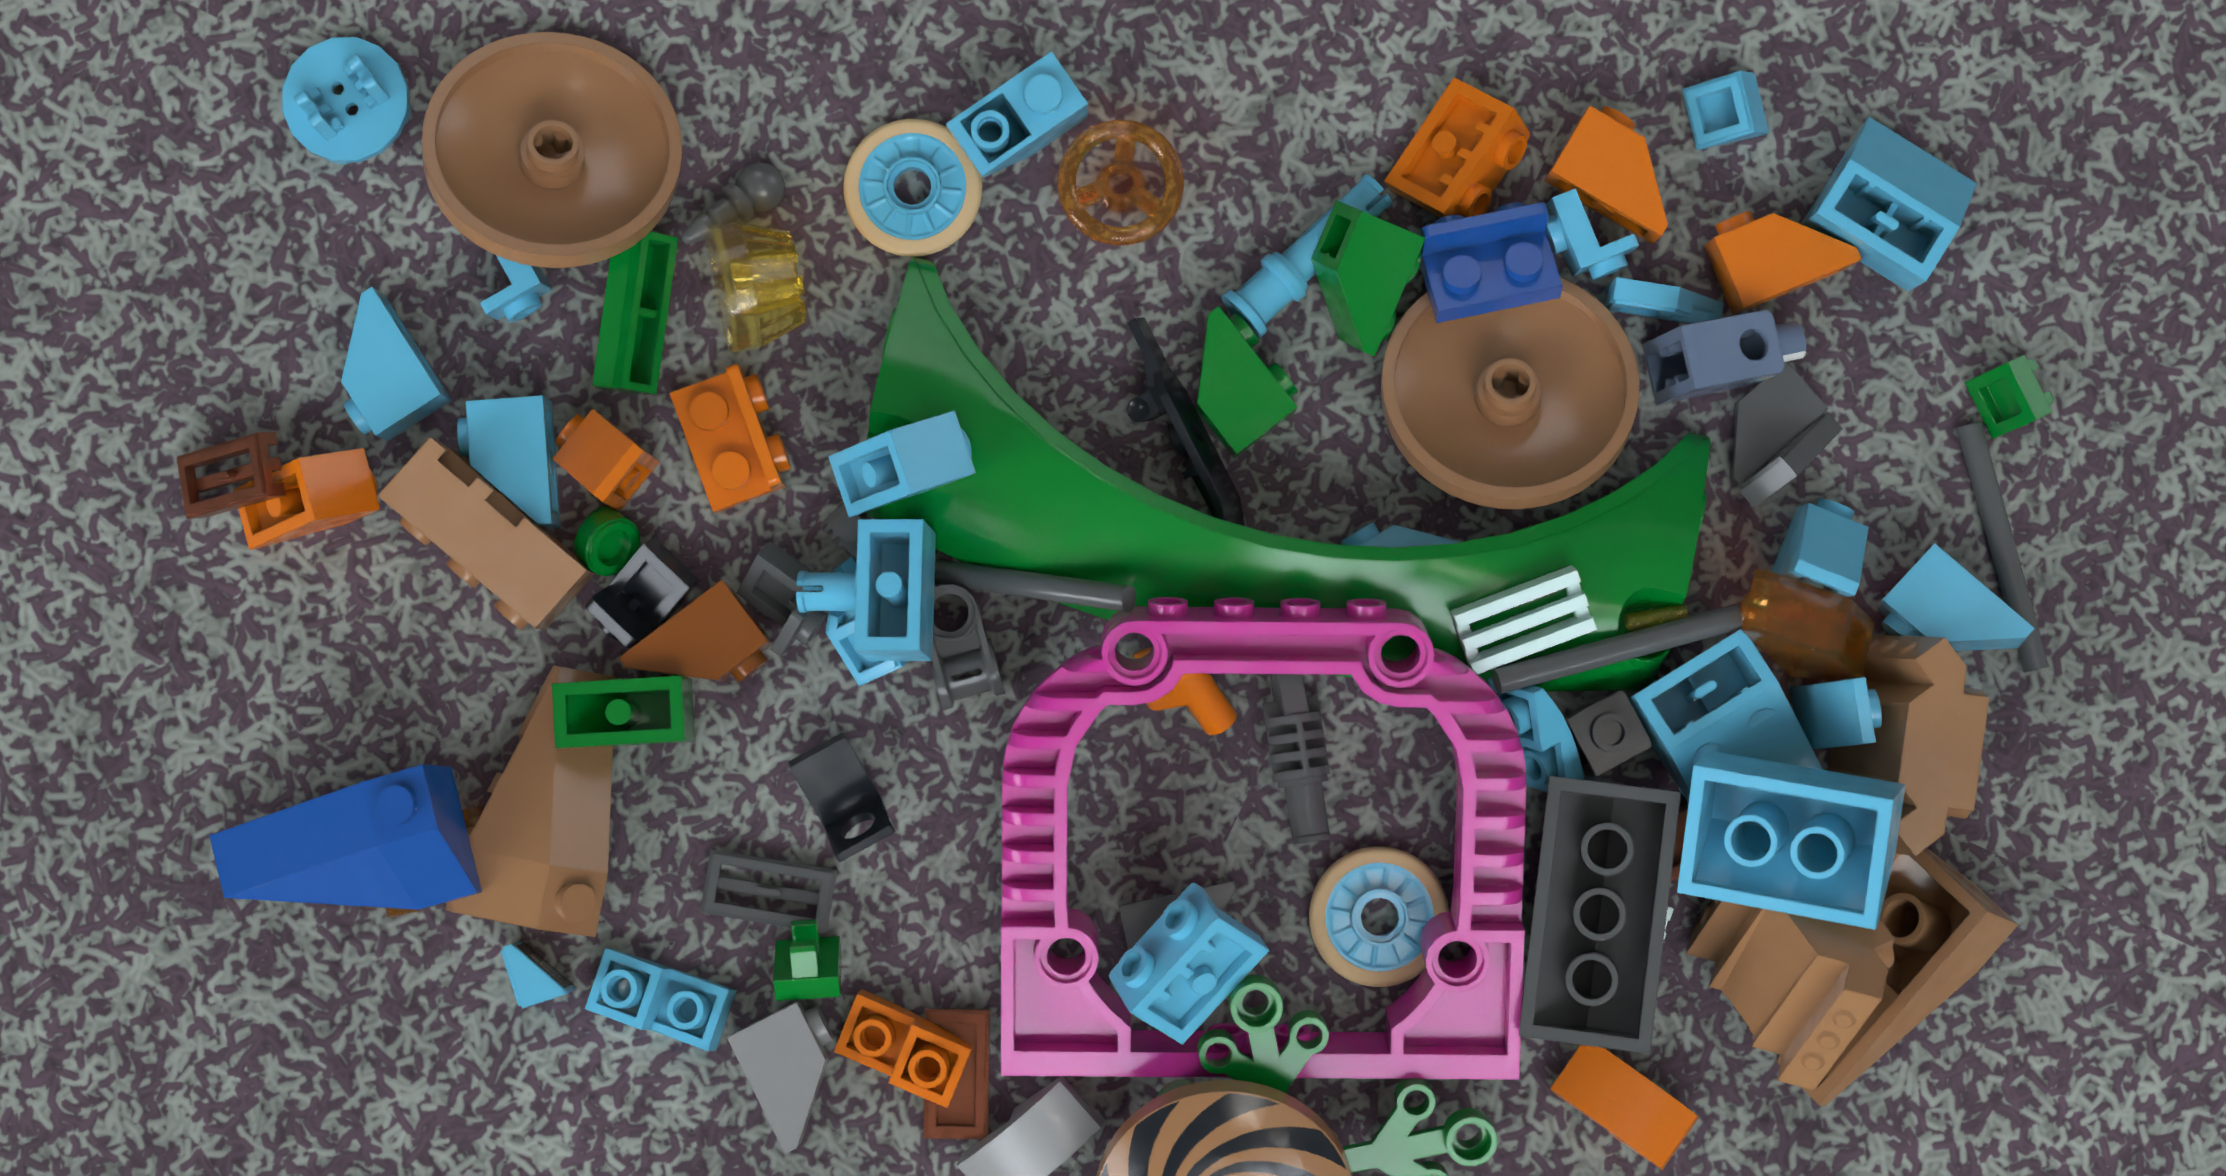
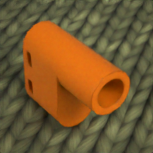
M1152 647L1139 650L1132 656L1135 659L1142 658L1149 653ZM1184 673L1172 691L1154 702L1146 703L1153 711L1187 706L1201 728L1208 735H1217L1226 731L1237 718L1235 708L1209 673Z

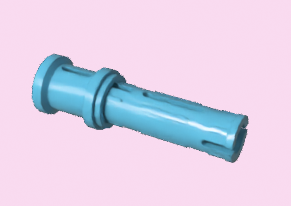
M1367 174L1361 177L1360 181L1339 200L1375 217H1378L1385 209L1393 205L1388 194L1380 195L1384 188ZM1333 206L1282 254L1278 252L1266 254L1260 260L1262 268L1236 292L1227 290L1221 296L1228 310L1232 314L1237 312L1249 325L1257 338H1261L1267 332L1265 324L1291 300L1300 302L1306 296V291L1309 289L1307 281L1316 274L1311 257Z

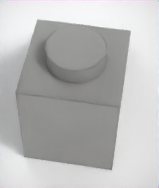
M799 999L727 1037L785 1154L796 1149L803 1140L830 1058V1053L825 1044L834 1040L831 1029L819 1007L815 1006L808 1010L803 999Z

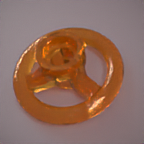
M1124 119L1109 120L1089 127L1079 134L1068 146L1058 169L1057 191L1066 216L1083 234L1104 244L1117 246L1132 245L1154 237L1171 222L1182 201L1184 173L1177 152L1160 132L1137 121ZM1110 139H1116L1114 162L1106 165L1099 172L1096 182L1076 189L1077 171L1085 155L1096 145ZM1136 141L1148 147L1157 156L1162 165L1165 175V190L1162 200L1146 189L1145 178L1142 172L1133 165ZM1116 175H1125L1130 178L1133 186L1125 194H1116L1109 188L1108 183ZM1099 202L1108 211L1119 214L1128 213L1138 208L1148 218L1131 226L1117 227L1096 220L1085 208Z

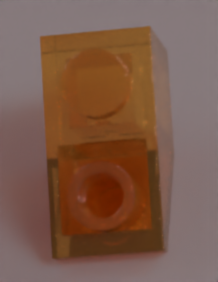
M1755 569L1751 590L1744 595L1741 603L1740 616L1743 621L1741 630L1789 676L1837 681L1862 678L1875 624L1872 619L1850 598L1768 570Z

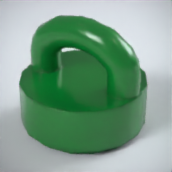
M608 506L598 507L591 512L579 527L574 539V552L578 560L591 571L601 576L618 574L640 547V533L637 526L621 513Z

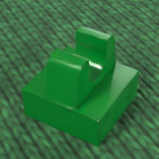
M2022 355L1964 382L1992 439L2038 420L2052 412L2050 405L2053 403L2054 397L2051 391L2042 392L2033 373L2039 368L2034 359H2026L2025 355Z
M817 919L791 921L792 939L776 940L773 984L776 1001L840 997L842 969L840 936L820 937Z

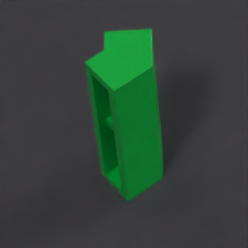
M650 231L648 235L634 246L610 258L592 386L597 389L638 395L657 394L678 237Z

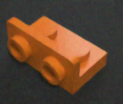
M1454 77L1384 182L1391 192L1440 218L1449 215H1461L1466 218L1485 214L1490 206L1492 193L1507 170L1515 168L1523 158L1530 132L1514 107Z
M738 363L725 367V373L669 393L714 513L786 488L782 472L792 469L779 433L768 436L759 414L769 410L770 407L757 373L746 377L743 368Z

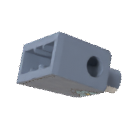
M1761 310L1682 325L1642 344L1655 404L1658 406L1753 385L1784 373V362L1804 358L1806 354V338L1801 325L1797 321L1775 325L1771 311Z

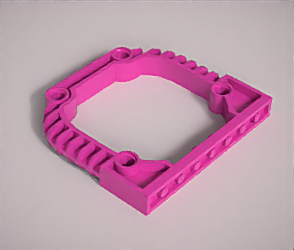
M1157 597L1148 600V607H1134L1130 612L1118 611L1113 614L1104 626L1101 645L1086 648L1065 660L1063 664L1051 672L1035 688L1013 723L1003 760L1001 1076L1229 1077L1224 1073H1211L1200 1063L1197 1045L1201 1036L1207 1031H1195L1182 1045L1161 1031L1131 1030V1013L1123 1000L1111 990L1096 972L1099 961L1097 926L1082 911L1069 908L1067 886L1068 782L1077 744L1098 714L1107 705H1138L1154 702L1172 691L1184 673L1352 675L1362 692L1378 703L1396 707L1427 708L1435 716L1452 743L1457 772L1452 906L1450 911L1439 913L1431 918L1422 929L1420 945L1426 968L1403 995L1386 1007L1385 1032H1329V1039L1325 1048L1311 1055L1296 1078L1519 1080L1521 1050L1519 1028L1522 1012L1525 930L1522 925L1526 810V765L1523 748L1517 729L1499 696L1483 678L1465 663L1447 652L1433 648L1429 634L1417 616L1405 610L1386 609L1385 601L1367 598L1348 600L1346 608H1320V601L1309 598L1281 600L1280 608H1254V601L1246 598H1220L1214 601V607H1188V601L1183 598ZM1140 633L1148 637L1153 646L1144 657L1131 659L1120 654L1116 644L1126 634ZM1396 635H1406L1416 641L1415 648L1409 657L1400 661H1392L1381 655L1382 646L1389 638ZM1070 938L1079 942L1084 949L1076 957L1066 959L1055 955L1049 947L1058 939ZM1462 941L1471 945L1469 953L1461 960L1451 962L1439 957L1442 948L1450 942ZM1220 1023L1208 1028V1031L1222 1029L1229 1032L1235 1039L1237 1049L1253 1058L1248 1032L1241 1029L1237 1024ZM1288 1024L1274 1027L1278 1052L1281 1051L1289 1039ZM1303 1025L1299 1028L1296 1036L1300 1040L1310 1041L1319 1032H1311L1309 1027ZM1215 1043L1207 1049L1206 1055L1211 1059L1219 1060L1228 1054L1230 1048L1226 1044Z

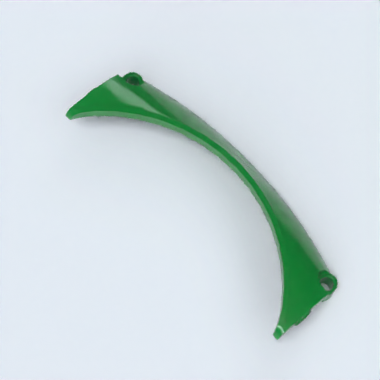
M911 257L897 308L893 309L884 342L882 363L870 408L869 428L866 438L868 440L889 430L955 411L960 428L964 430L970 441L971 460L976 473L865 513L873 519H923L936 533L935 549L961 562L1133 586L1136 591L1134 607H1148V600L1157 597L1183 598L1188 601V607H1214L1216 599L1229 597L1246 598L1254 601V608H1280V601L1289 598L1315 599L1320 601V608H1346L1348 600L1362 598L1378 599L1386 602V609L1405 610L1417 616L1425 626L1433 648L1453 655L1467 666L1468 663L1450 614L1451 610L1570 565L1578 571L1581 580L1579 584L1581 590L1586 595L1589 604L1587 608L1589 614L1594 619L1597 630L1502 666L1676 620L1677 613L1687 596L1697 539L1705 513L1707 498L1705 483L1711 443L1710 437L1689 432L1656 465L1615 492L1562 517L1512 533L1454 544L1408 547L1337 545L1274 535L1214 518L1158 495L1107 467L1059 433L1014 392L978 349L952 308L933 261ZM1566 589L1558 590L1469 624L1471 632L1568 596ZM1058 602L1109 620L1113 614L1118 612L1117 610ZM1571 612L1478 647V652L1572 618L1574 613ZM1406 635L1393 636L1382 646L1381 655L1392 661L1404 660L1413 652L1416 641ZM1670 649L1533 686L1542 688L1545 692L1637 691L1648 687L1655 680ZM1493 669L1478 674L1488 685V679L1492 677ZM1337 675V676H1343V677H1351V678H1353L1352 675Z

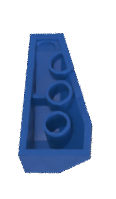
M421 764L348 786L209 835L224 898L422 910L482 893L451 766Z

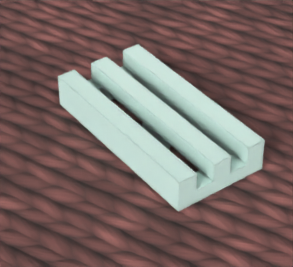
M1570 565L1451 610L1450 614L1468 666L1477 674L1597 630L1594 619L1589 614L1587 608L1589 604L1586 595L1581 590L1579 584L1581 580L1577 569ZM1566 589L1568 596L1471 632L1469 624L1558 590ZM1571 612L1574 613L1572 618L1478 652V647Z

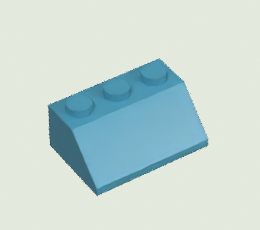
M1709 750L1693 765L1677 893L1876 930L1897 849L1906 784Z

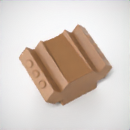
M1866 634L1837 656L1853 678L1866 677L1867 690L1875 689L1881 706L1882 724L1880 728H1874L1875 743L1833 747L1830 767L1826 770L1906 784L1896 854L1917 856L1945 834L1947 818L1965 819L1969 816L1970 811H1974L1989 697H1986L1984 690L1964 687L1967 666L1945 637Z
M1711 899L1709 904L1702 910L1693 928L1686 954L1715 962L1709 987L1721 990L1734 1005L1754 1035L1752 1047L1783 1055L1777 1081L1814 1091L1882 1000L1888 968L1892 967L1894 963L1892 946L1895 938L1880 919L1876 930Z

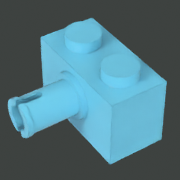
M858 519L857 567L855 572L799 571L796 585L803 586L804 592H796L798 611L800 613L808 611H855L854 650L868 661H932L936 533L923 519Z

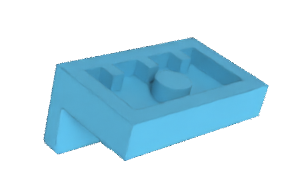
M1191 883L1175 901L1167 906L1162 916L1141 939L1124 953L1119 963L1111 970L1109 979L1131 1014L1183 1045L1270 950L1260 935L1218 909L1204 888L1196 883Z

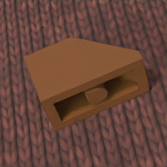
M720 580L621 655L619 659L629 669L716 681H725L732 675L740 683L769 661L763 651L774 642L730 584Z

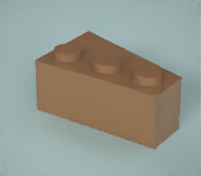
M432 437L428 438L377 495L402 516L398 522L410 534L426 546L433 542L451 558L446 562L447 566L473 588H476L481 582L499 598L493 606L522 631L528 624H531L536 629L546 630L596 574L582 564L577 556L550 532L536 523L470 466V462L455 448Z

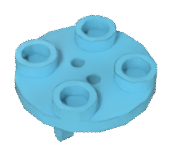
M334 37L309 47L292 64L282 87L283 114L292 135L309 152L335 164L360 163L383 153L401 135L404 125L411 116L409 86L401 67L380 46L358 37ZM343 85V92L336 95L334 93L335 87ZM356 105L358 112L355 115H349V108Z

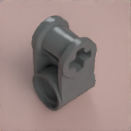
M955 584L940 585L934 588V603L945 594H954L965 601L969 614L964 626L956 631L941 629L933 619V656L930 665L943 710L953 708L954 701L981 693L992 691L996 696L1006 694L991 638L988 639L980 607L974 594L968 589ZM978 668L982 670L980 674L958 680L953 679V675Z

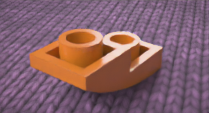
M861 989L855 997L834 1052L891 1076L889 1084L948 1108L973 1047L927 1019Z
M1580 1045L1550 1088L1556 1096L1605 1128L1611 1136L1662 1171L1699 1118L1698 1115L1648 1078L1601 1047Z

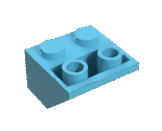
M1868 117L1801 225L1856 247L1862 258L1859 262L1904 290L1910 291L1928 280L1961 226L1977 183L1881 123Z

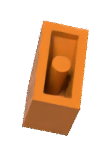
M1589 106L1575 126L1545 177L1544 182L1563 193L1576 188L1582 204L1648 243L1653 244L1663 235L1668 222L1646 139L1633 131L1636 124L1623 113L1607 106H1603L1601 111Z
M1751 210L1715 225L1719 235L1704 245L1732 315L1841 272L1862 260L1858 249L1852 245L1775 213L1754 220Z
M594 409L585 418L577 414L566 424L555 441L560 450L552 458L599 500L619 511L624 508L660 463L659 460Z
M364 448L299 457L282 465V470L273 472L272 476L274 483H284L286 495L238 509L248 548L253 550L351 523L380 510L376 495V478L369 468ZM254 479L234 488L233 491L255 486Z

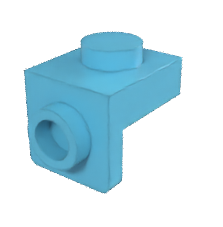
M1576 188L1551 198L1546 204L1549 213L1546 234L1552 253L1555 255L1563 252L1573 277L1589 271L1594 281L1629 266L1625 256L1631 254L1639 246L1635 234L1600 247Z
M496 255L512 284L485 299L480 305L485 314L493 319L499 320L506 316L509 323L516 322L537 311L543 305L539 297L553 289L540 267L520 264Z

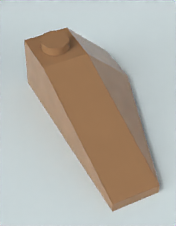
M553 665L518 731L520 741L504 772L496 773L487 792L491 793V796L474 827L468 826L467 828L482 893L447 902L445 910L538 930L596 937L608 875L613 746L555 748L552 683L616 680V677Z
M1928 848L1924 849L1917 856L1895 853L1879 918L1895 938L1892 946L1894 963L1892 967L1888 968L1883 997L1880 1003L1816 1089L1813 1091L1803 1088L1820 1106L1825 1107L1974 976L2018 926L1978 886ZM1783 1055L1778 1057L1777 1063L1781 1065Z

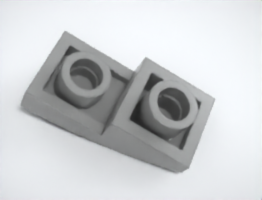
M1060 1076L1015 1107L1007 1123L963 1152L957 1167L965 1176H1048L1101 1129L1103 1121L1063 1076Z

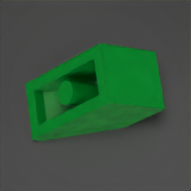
M666 676L552 683L554 742L556 749L695 742L692 678Z

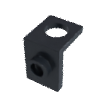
M844 733L832 737L788 762L790 771L822 822L838 862L844 861L895 832L880 793ZM874 820L872 826L864 833L853 838H845L846 834L854 826L864 821Z

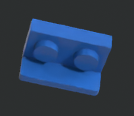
M1520 202L1508 203L1491 213L1466 218L1461 215H1449L1439 218L1431 225L1424 226L1421 229L1420 236L1424 237L1425 241L1420 250V268L1436 323L1560 298L1563 285L1546 234L1549 213L1544 202L1530 205Z

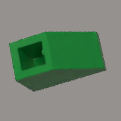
M1336 200L1311 257V261L1338 339L1375 357L1380 343L1387 339L1394 327L1396 318L1395 308L1404 287L1414 278L1421 262L1420 250L1425 238Z
M1218 306L1208 314L1196 410L1235 459L1295 413L1297 405L1291 397L1297 394L1298 390L1276 362L1267 368L1254 352L1252 347L1259 343V340L1245 320L1237 312L1228 318Z

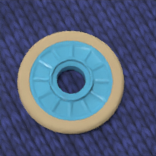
M902 119L877 128L856 147L845 171L844 200L853 224L873 245L896 255L910 257L925 256L951 246L970 228L981 204L982 177L947 127L929 120ZM907 171L922 172L931 182L929 196L919 204L909 205L903 203L895 194L897 179Z
M1383 846L1367 847L1344 855L1324 872L1311 898L1309 925L1318 952L1335 972L1361 985L1388 987L1411 980L1425 970L1426 965L1420 945L1422 929L1431 918L1439 913L1449 911V907L1440 881L1423 861L1400 849ZM1377 898L1389 900L1397 911L1395 926L1386 934L1381 935L1371 934L1366 931L1361 921L1362 909L1366 903Z

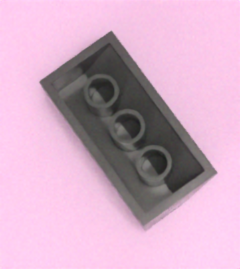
M1555 776L1549 777L1519 1036L1650 1054L1681 792Z

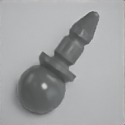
M757 162L746 166L738 174L735 184L727 183L722 187L723 198L710 206L706 213H700L692 220L682 234V241L685 244H692L709 239L716 234L717 230L724 229L737 220L738 217L743 223L747 224L754 219L755 213H766L775 209L781 203L785 194L783 176L774 166L767 163Z

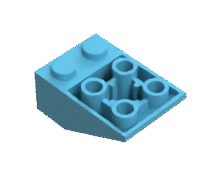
M1741 628L1628 698L1651 740L1652 747L1688 803L1693 765L1709 750L1823 770L1779 682L1744 628Z

